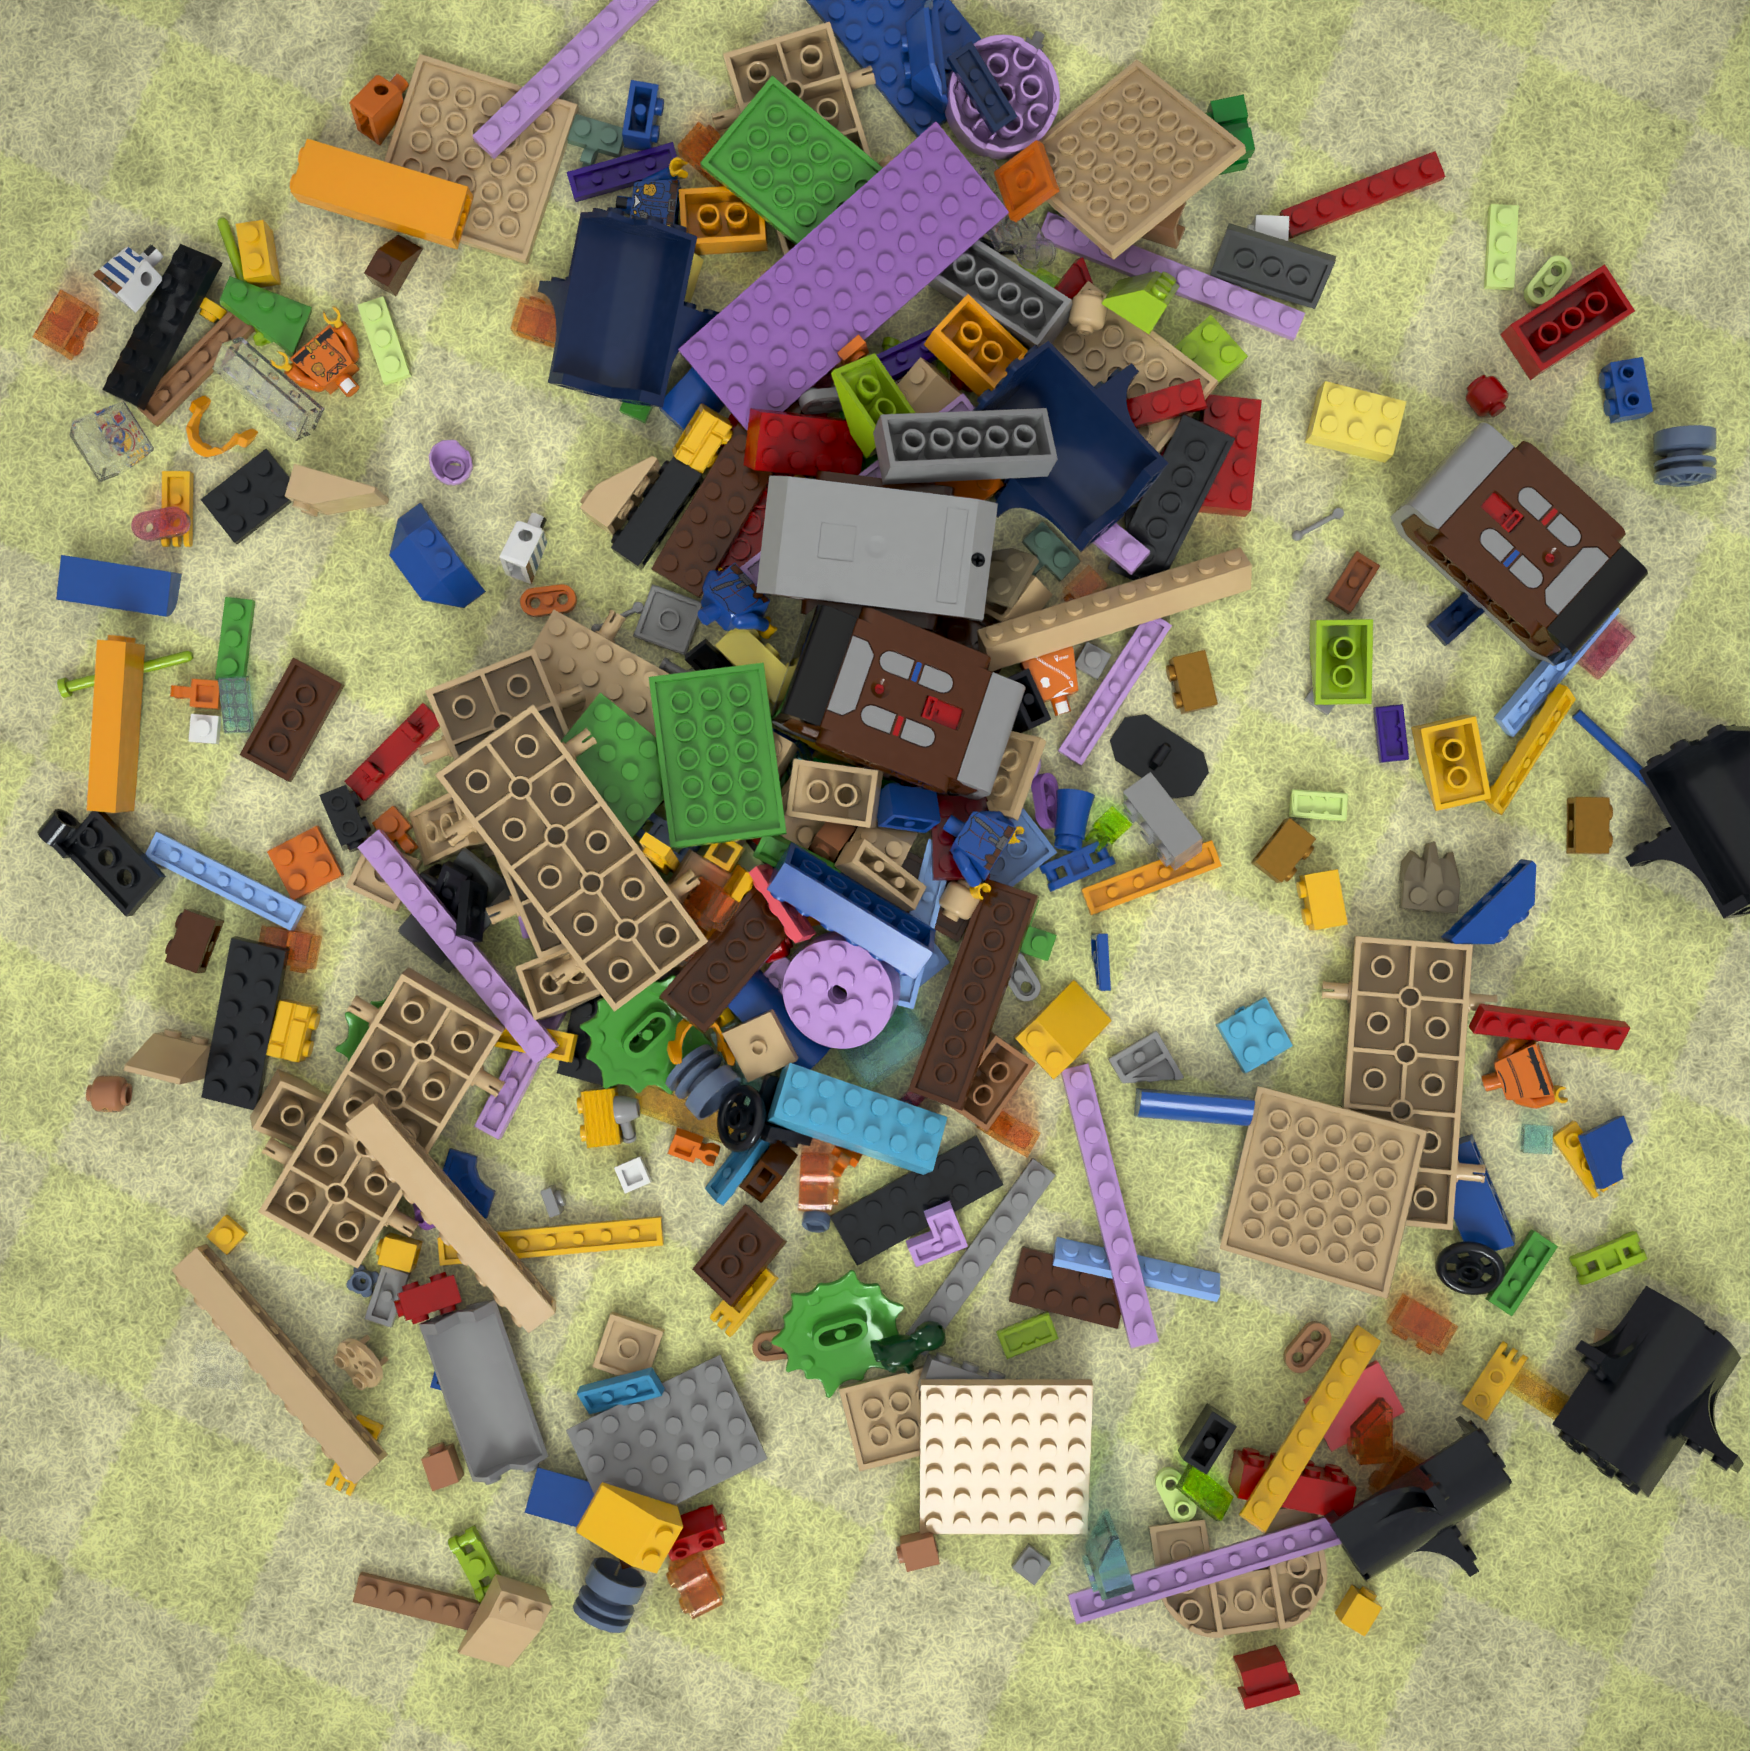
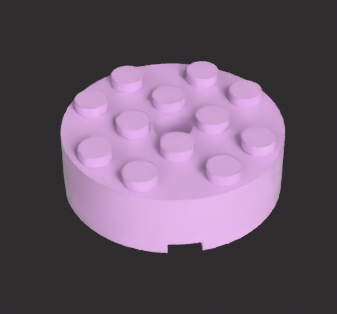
M1005 34L994 35L974 43V46L1018 117L992 135L953 70L946 83L948 104L945 115L953 134L967 149L985 158L1001 160L1013 158L1034 141H1039L1047 133L1058 112L1060 88L1055 69L1044 52L1025 42L1021 37Z
M836 931L827 932L807 943L789 964L783 980V1000L790 1019L809 1039L831 1048H854L874 1039L892 1017L900 998V978L898 972L884 960L878 961L869 954V951L861 946L851 945L845 940L844 936ZM837 985L844 988L846 992H843L839 988H837Z

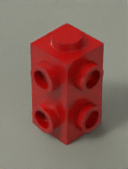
M442 1272L429 1277L430 1283L420 1286L419 1282L416 1281L401 1286L403 1292L398 1293V1300L394 1301L398 1318L404 1316L405 1321L412 1320V1323L416 1324L428 1320V1313L439 1310L440 1315L457 1310L456 1304L462 1302L454 1275L447 1277L446 1272Z
M713 1504L680 1515L683 1528L670 1549L668 1556L671 1561H675L724 1544L723 1531L727 1530L724 1515L722 1513L718 1514Z

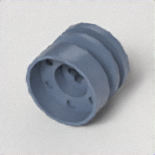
M1688 425L1667 428L1654 433V454L1667 457L1654 463V469L1659 471L1654 474V483L1673 487H1687L1716 479L1717 471L1715 468H1712L1717 464L1716 457L1703 455L1717 449L1716 428L1703 425Z
M704 1044L682 1059V1063L674 1067L665 1082L671 1091H675L678 1099L688 1097L685 1106L698 1120H703L720 1108L726 1094L741 1083V1078L729 1065L719 1067L722 1059L718 1054H714V1050L709 1044Z
M594 1558L585 1577L587 1585L581 1587L578 1593L579 1596L573 1604L574 1612L583 1621L600 1630L612 1633L625 1632L630 1623V1618L635 1612L633 1605L639 1602L647 1582L637 1570L631 1567L622 1569L620 1566L618 1574L615 1576L614 1574L620 1562L611 1558Z

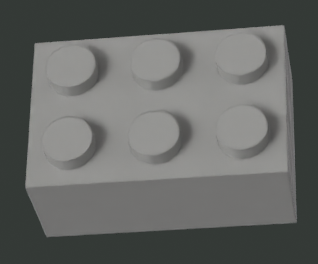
M1151 772L1123 791L1124 802L1122 804L1125 808L1123 810L1124 814L1131 823L1135 821L1141 828V836L1148 845L1153 843L1159 851L1156 854L1166 867L1170 865L1175 871L1202 851V836Z

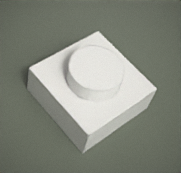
M191 714L188 741L219 744L221 717Z
M642 1156L614 1167L624 1193L652 1182Z

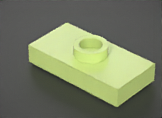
M1292 789L1290 792L1289 818L1346 821L1348 793Z

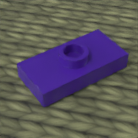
M1403 704L1374 707L1373 713L1379 763L1409 760Z

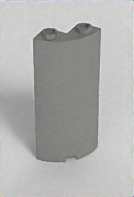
M488 1300L467 1305L463 1310L438 1315L419 1324L472 1481L484 1482L486 1485L499 1481L502 1478L501 1475L510 1469L530 1472L538 1468L539 1463L548 1458V1454L496 1301Z

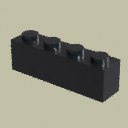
M674 456L670 462L666 460L658 472L660 475L655 484L650 483L642 496L644 500L639 507L634 506L627 516L629 522L623 530L618 529L611 540L613 552L641 571L704 481L699 472L679 461Z

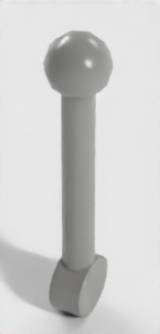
M1336 508L1331 515L1301 531L1295 530L1292 533V539L1300 541L1303 535L1333 519H1341L1344 515L1343 509Z
M635 602L633 608L620 615L626 618L634 613L641 614L644 605L641 602ZM603 623L600 625L594 624L591 630L594 632L596 630L599 631Z

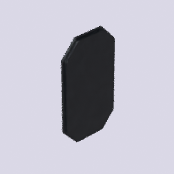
M1146 714L1125 717L1110 739L1115 761L1141 778L1151 772L1171 798L1194 796L1209 773L1204 752Z

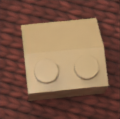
M921 357L897 384L915 413L939 412L962 394L935 365Z
M1031 575L1012 609L997 603L994 606L985 603L984 617L997 624L1042 610L1052 597V593L1037 577Z

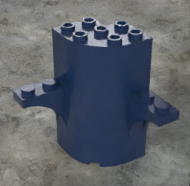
M607 207V211L593 208L592 212H581L568 277H565V279L551 277V281L539 282L538 292L545 294L550 299L556 317V341L548 383L605 399L609 398L629 404L663 408L671 367L679 352L678 349L719 314V312L710 309H703V312L696 310V304L684 301L697 236L687 233V228L677 224L667 226L663 224L664 220L662 218L647 215L646 219L638 216L628 218L624 216L623 210L613 207Z
M1047 341L1040 347L1035 345L1029 349L1022 360L1018 358L1013 360L1005 370L1008 374L999 381L994 390L987 389L977 399L979 405L972 411L1047 408L1058 460L1048 477L1005 479L1004 483L1006 486L994 496L996 499L995 503H998L996 517L999 518L1012 508H1024L1034 511L1053 523L1082 552L1124 516V513L1140 500L1169 463L1139 433L1128 412L1127 389L1139 370L1131 363L1123 370L1117 368L1108 377L1106 383L1100 381L1093 386Z

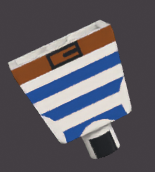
M151 244L140 255L131 248L126 247L96 271L93 276L112 295L136 313L162 281L161 275L153 267L164 256Z
M531 513L527 523L516 522L499 557L506 575L532 584L547 545V539L543 531L547 521L545 517L537 513Z

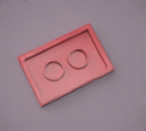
M1374 1361L1366 1366L1323 1438L1331 1452L1405 1412L1378 1361ZM1311 1396L1303 1400L1305 1405L1308 1403Z

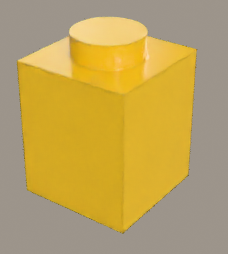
M734 841L711 844L704 857L731 873L744 853L745 848Z
M390 1233L384 1239L381 1238L378 1243L376 1255L379 1256L377 1264L410 1273L417 1266L423 1241Z
M1352 1584L1336 1609L1335 1614L1341 1623L1365 1637L1382 1607L1376 1600L1377 1595L1372 1590L1363 1585L1359 1589Z

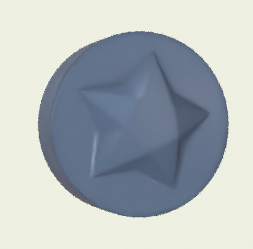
M809 1210L803 1213L802 1226L810 1232H825L830 1227L831 1217L826 1212L820 1210Z

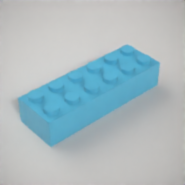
M789 1063L782 1068L766 1122L924 1175L934 1169L947 1117Z

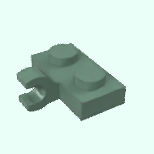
M575 115L567 140L568 144L584 148L580 158V162H583L582 167L595 164L598 153L618 158L621 156L624 146L622 127L582 115Z
M1043 521L1022 541L1025 547L1039 560L1032 573L1033 576L1045 566L1060 582L1081 562Z

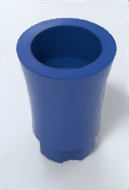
M1058 789L1056 791L1057 812L1054 847L1067 851L1082 849V840H1085L1087 822L1095 798L1094 794L1077 789Z

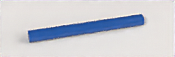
M1579 709L1572 718L1647 786L1639 772L1643 767Z

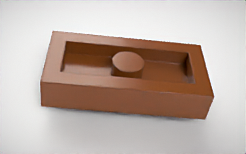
M1356 551L1325 600L1345 613L1350 614L1380 565Z

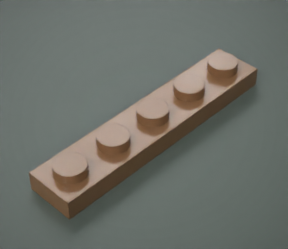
M228 312L161 378L145 410L138 409L155 426L159 427L255 329L231 312Z
M365 1572L359 1574L353 1598L354 1603L468 1630L480 1606V1603L475 1599Z

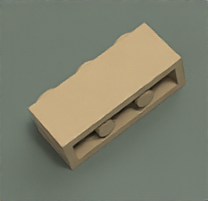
M866 839L847 842L834 865L851 879L904 911L916 909L927 887Z

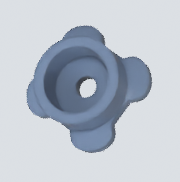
M362 1264L358 1269L354 1267V1274L347 1281V1288L357 1294H361L363 1297L371 1296L373 1293L372 1288L379 1276L378 1272H371L365 1269V1266ZM362 1278L365 1279V1283H361Z

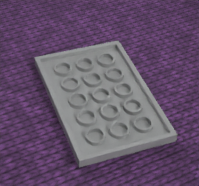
M721 1354L662 1382L665 1389L660 1397L625 1406L616 1405L566 1430L594 1495L603 1482L676 1505L768 1459Z

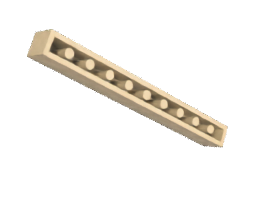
M1241 547L978 629L979 652L991 658L988 670L995 671L1251 590L1252 564Z
M377 1094L348 1115L345 1124L349 1135L354 1140H360L366 1147L365 1152L368 1157L382 1165L386 1177L392 1183L396 1182L403 1189L402 1193L405 1199L410 1204L415 1203L425 1222L429 1225L433 1224L439 1230V1236L442 1241L448 1246H453L458 1252L457 1256L461 1263L465 1266H470L474 1270L478 1282L483 1287L488 1286L493 1292V1297L497 1304L501 1307L505 1306L510 1311L511 1318L518 1327L521 1328L523 1326L530 1333L556 1313V1300Z
M207 1244L196 1247L172 1269L178 1284L191 1292L196 1305L208 1312L212 1317V1323L217 1329L226 1333L230 1338L232 1347L236 1351L243 1353L249 1360L250 1368L254 1372L261 1374L267 1381L268 1389L273 1394L279 1395L285 1403L286 1410L292 1416H296L302 1422L304 1431L320 1443L324 1455L337 1463L340 1467V1473L345 1479L356 1484L388 1455Z

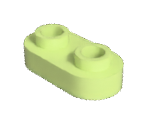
M1561 255L1549 258L1525 287V301L1530 306L1537 308L1553 298L1571 276V262ZM1551 269H1557L1559 276L1552 275ZM1534 290L1541 291L1542 297H1536Z
M1173 1467L1160 1469L1155 1476V1485L1170 1516L1177 1522L1190 1521L1196 1514V1504L1181 1473ZM1167 1480H1174V1485L1166 1487L1165 1483ZM1186 1505L1187 1510L1181 1513L1178 1512V1507Z

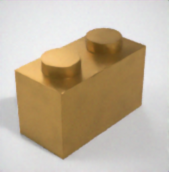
M1205 650L1172 657L1169 660L1170 665L1166 666V673L1169 682L1174 681L1176 692L1172 693L1173 703L1176 709L1180 708L1181 714L1211 708L1218 704Z
M1610 797L1567 798L1566 854H1609V848L1612 847L1613 843L1612 833L1609 832V823L1613 817Z
M1291 818L1284 819L1251 863L1276 883H1282L1284 880L1288 882L1298 869L1295 866L1301 858L1305 860L1315 847L1312 844L1316 838Z

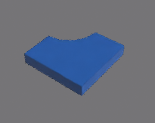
M1095 933L1091 935V953L1095 969L1096 989L1099 991H1111L1108 934Z
M1624 1116L1614 1117L1578 1135L1597 1189H1605L1624 1179L1621 1168L1622 1158L1626 1148L1633 1143Z
M450 1148L443 1171L485 1219L488 1218L496 1191L486 1186L480 1179L476 1167L478 1156Z

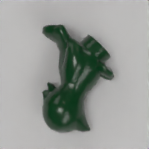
M925 1321L910 1335L899 1334L884 1338L881 1341L871 1340L870 1347L876 1362H881L886 1370L896 1373L900 1368H903L906 1373L910 1374L915 1371L912 1363L918 1356L925 1351H933L946 1344L945 1329L940 1323Z

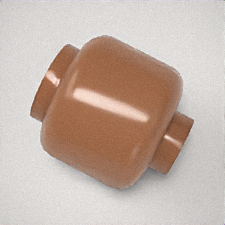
M98 1076L92 1085H88L86 1090V1100L91 1102L92 1108L97 1112H120L125 1106H129L132 1099V1086L122 1076Z

